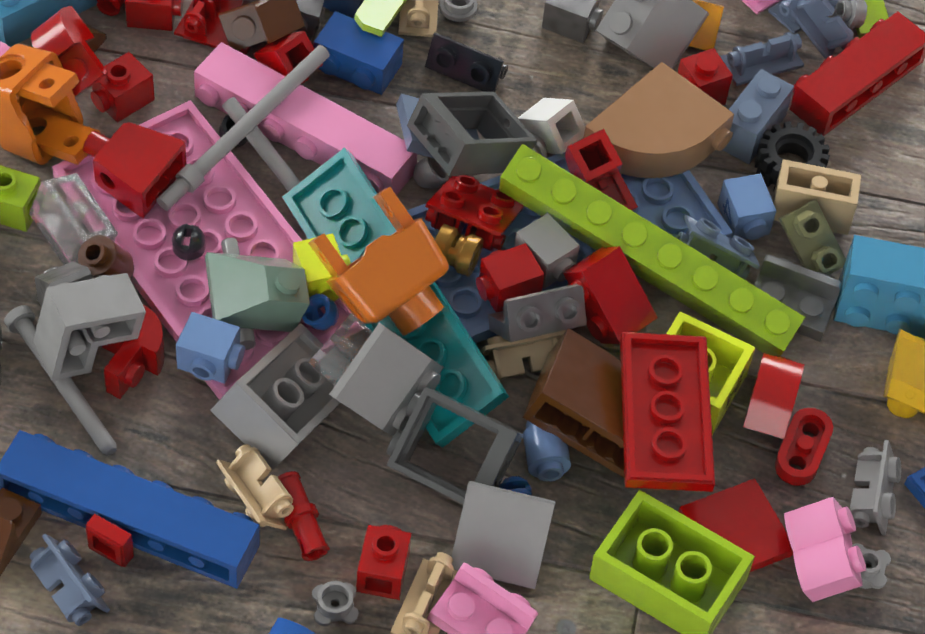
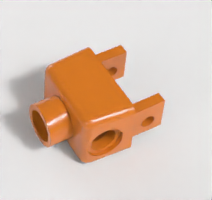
M15 44L0 57V145L5 151L39 165L46 164L53 156L78 165L88 155L83 151L86 138L92 131L99 133L100 131L83 125V115L72 91L79 83V79L75 72L63 69L56 53L23 44ZM38 126L46 127L38 135H35L32 129Z
M388 187L373 196V198L392 223L396 232L390 236L382 235L365 247L364 254L347 266L324 233L311 240L308 244L332 276L326 282L360 323H377L389 315L401 334L405 336L429 321L444 308L430 285L447 273L449 264L422 218L413 220L392 188Z

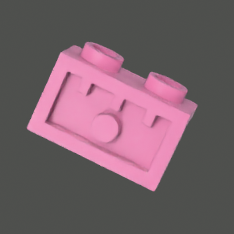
M463 563L453 581L430 611L427 620L447 634H526L536 619L538 612L531 607L524 597L516 593H510L495 583L493 578L483 569L473 568L469 564Z

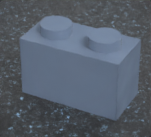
M760 69L729 108L734 113L730 130L733 132V135L723 151L750 164L757 155L764 132L767 129L771 131L773 125L780 124L786 117L794 86Z

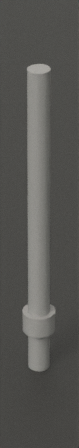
M318 45L193 165L187 164L176 174L177 180L156 199L159 206L168 211L187 192L193 193L205 181L204 176L330 57L328 50L324 46Z

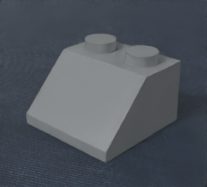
M615 0L596 31L606 40L653 69L661 62L674 69L709 15V12L692 0Z
M378 323L329 395L381 430L394 436L397 431L402 432L410 418L406 415V409L413 395L416 392L422 393L424 387L435 390L440 381L439 373L444 367L381 323Z

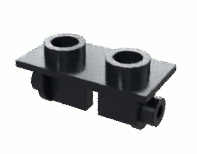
M438 33L433 34L425 64L426 68L483 92H496L499 78L504 79L508 71V65L504 64L502 58H495L454 41L449 36L445 37Z

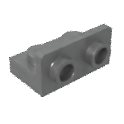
M765 255L754 286L805 316L796 333L821 342L838 299L842 282L831 278L827 274L793 264L787 259Z
M578 284L506 299L503 311L488 314L490 331L509 342L567 330L568 328L585 326L584 289Z

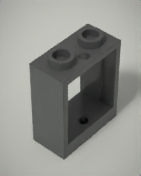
M495 92L422 93L407 124L408 128L449 176L503 173L522 144L533 150L537 143L536 138ZM466 129H477L485 139L474 140Z
M424 387L422 393L416 392L406 409V415L410 418L403 432L397 431L387 448V454L391 456L387 466L464 504L465 489L410 462L436 406L439 405L497 434L474 482L499 488L524 434L434 389Z

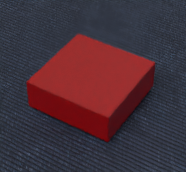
M94 513L85 525L89 549L121 567H126L134 557L132 534Z

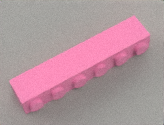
M221 42L194 71L195 97L199 98L205 105L215 107L226 114L227 112L223 109L222 105L228 99L235 97L248 113L286 76ZM301 84L257 125L269 140L279 142L296 151L302 158L312 160L320 165H323L345 147L352 153L377 193L391 187L397 195L413 176L414 167L417 164V154L407 151L403 139Z

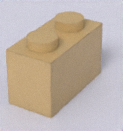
M783 159L773 196V204L776 208L774 220L779 221L778 218L801 208L812 200H817L832 232L848 235L858 204L861 175Z

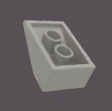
M300 323L236 381L210 411L244 444L256 447L273 471L341 403L329 394L347 368Z

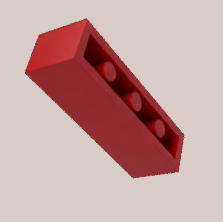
M899 11L886 20H878L866 35L861 38L855 37L847 44L844 51L835 57L833 55L827 57L819 69L811 75L804 74L796 81L789 110L807 125L815 128L818 134L825 136L923 63L925 58V32Z

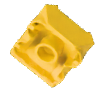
M899 329L894 344L883 397L887 398L889 411L895 416L910 418L916 415L917 412L925 414V340L902 329Z

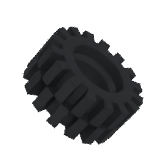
M791 121L784 122L783 128L778 123L773 125L771 131L767 129L760 140L755 159L756 174H762L767 187L773 183L775 190L782 159L778 154L781 153L796 154L804 159L805 164L826 168L830 157L828 155L830 149L828 144L824 145V136L821 134L815 137L816 129L810 127L808 131L803 130L804 123L800 122L797 123L796 128L792 127Z

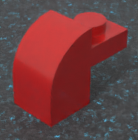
M72 6L63 7L32 31L31 42L33 47L56 53L63 69L77 74L79 83L72 89L75 97L82 94L108 74L106 68L87 44L95 38Z
M604 129L567 147L565 158L571 174L628 209L635 211L638 208L619 172L623 163Z
M145 305L143 306L146 314L138 339L101 346L115 354L103 370L106 392L118 399L123 397L129 387L134 388L139 384L145 370L158 376L164 365L162 325L157 315Z
M763 353L743 424L744 428L782 439L785 438L805 364L794 362L782 356Z

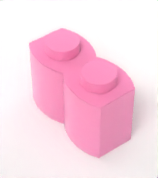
M831 497L784 513L786 530L793 550L798 579L802 591L812 602L862 586L860 572L866 571V564L860 548L857 545L852 547L850 533L856 531V525L852 513L847 506L842 508L836 499Z

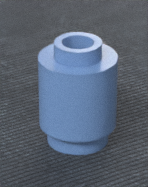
M527 421L526 429L523 432L529 473L542 481L560 479L571 467L568 444L564 443L556 435L546 432Z

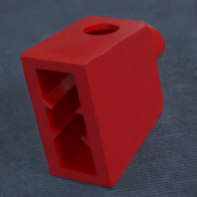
M131 122L123 123L111 138L97 131H92L86 138L83 146L84 153L94 157V177L97 185L143 219L157 203L156 199L174 183L176 174L187 165L185 141Z

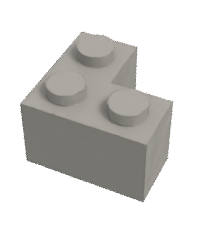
M127 273L112 276L102 275L95 279L73 283L63 282L47 287L33 343L50 380L91 373L98 346L138 339L146 310Z

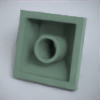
M207 252L205 255L212 318L248 329L291 332L298 326L310 304L304 268L287 259Z

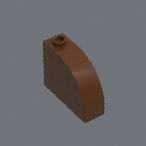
M568 328L548 353L522 418L542 430L556 435L564 443L625 478L621 361Z

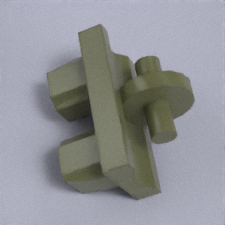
M812 200L801 208L778 218L802 267L827 275L843 268L846 258L817 200Z

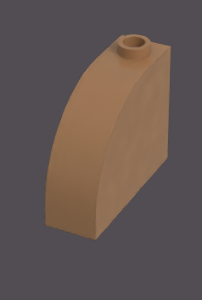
M661 62L585 126L583 138L604 129L623 163L619 171L620 174L639 178H663L688 171L700 164L715 150H723L733 135V132L730 130L734 113Z

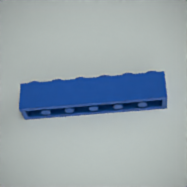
M19 430L0 461V490L3 487L40 504L41 511L86 528L85 525L95 513L132 534L134 548L236 589L239 587L260 546V524L255 523L249 516L239 512L229 513L214 507L205 498L199 496L191 498L176 492L171 486L162 481H148L134 475L132 471L124 466H110L95 460L92 455L83 450L75 449L72 451L57 445L52 439L42 434L32 435Z

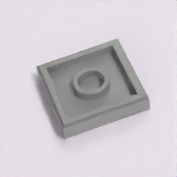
M469 481L451 556L453 558L452 565L454 570H459L463 563H467L473 568L483 569L495 580L535 589L556 501Z

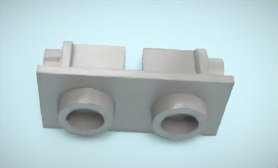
M884 440L883 452L874 447H866L858 455L854 482L856 486H869V488H853L850 511L856 527L866 528L869 526V523H877L881 535H886L888 519L895 517L896 498L892 492L894 483H899L901 479V460L899 457H894L889 440Z

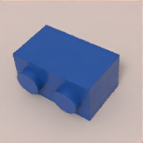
M337 11L333 13L314 41V49L318 45H322L330 54V57L318 68L325 74L334 75L351 82L361 89L370 90L380 95L384 93L402 65L403 38L385 32L380 37L363 31L354 18Z

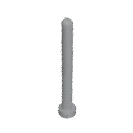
M27 305L18 306L6 315L4 323L10 332L21 335L47 373L33 343L36 327L33 324L35 314ZM71 377L52 380L101 453L107 456L114 454L117 450L116 442Z

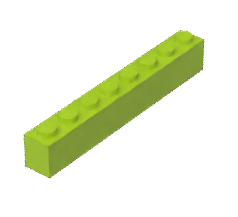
M524 144L520 146L500 176L499 191L541 217L549 213L567 233L595 250L601 247L620 246L634 274L744 342L756 347L762 353L781 356L805 319V316Z

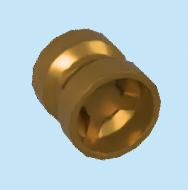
M444 224L440 228L435 241L447 259L448 264L455 267L457 273L469 277L477 265L484 240L473 234L468 236L458 233L457 228Z

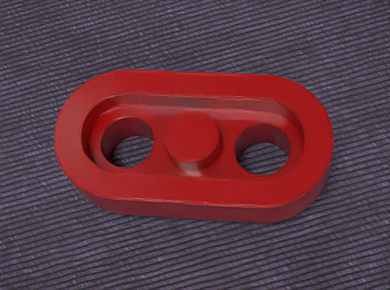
M803 408L794 414L775 460L776 473L784 482L795 486H802L810 483L815 478L833 433L832 420L825 412L816 408ZM803 432H811L815 437L805 435ZM790 465H798L802 470L794 469Z

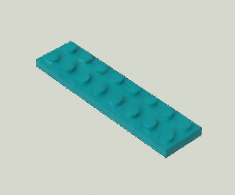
M345 147L282 196L308 239L315 238L323 233L325 235L333 233L341 255L347 254L351 263L364 254L365 247L382 235L390 236L396 232L392 223L373 198L378 193L352 153ZM435 282L430 287L444 308L409 334L403 336L389 315L377 323L363 325L366 333L370 336L378 323H381L439 363L444 368L439 373L440 381L435 390L484 415L510 397ZM437 405L426 429L434 442L443 448L475 423Z

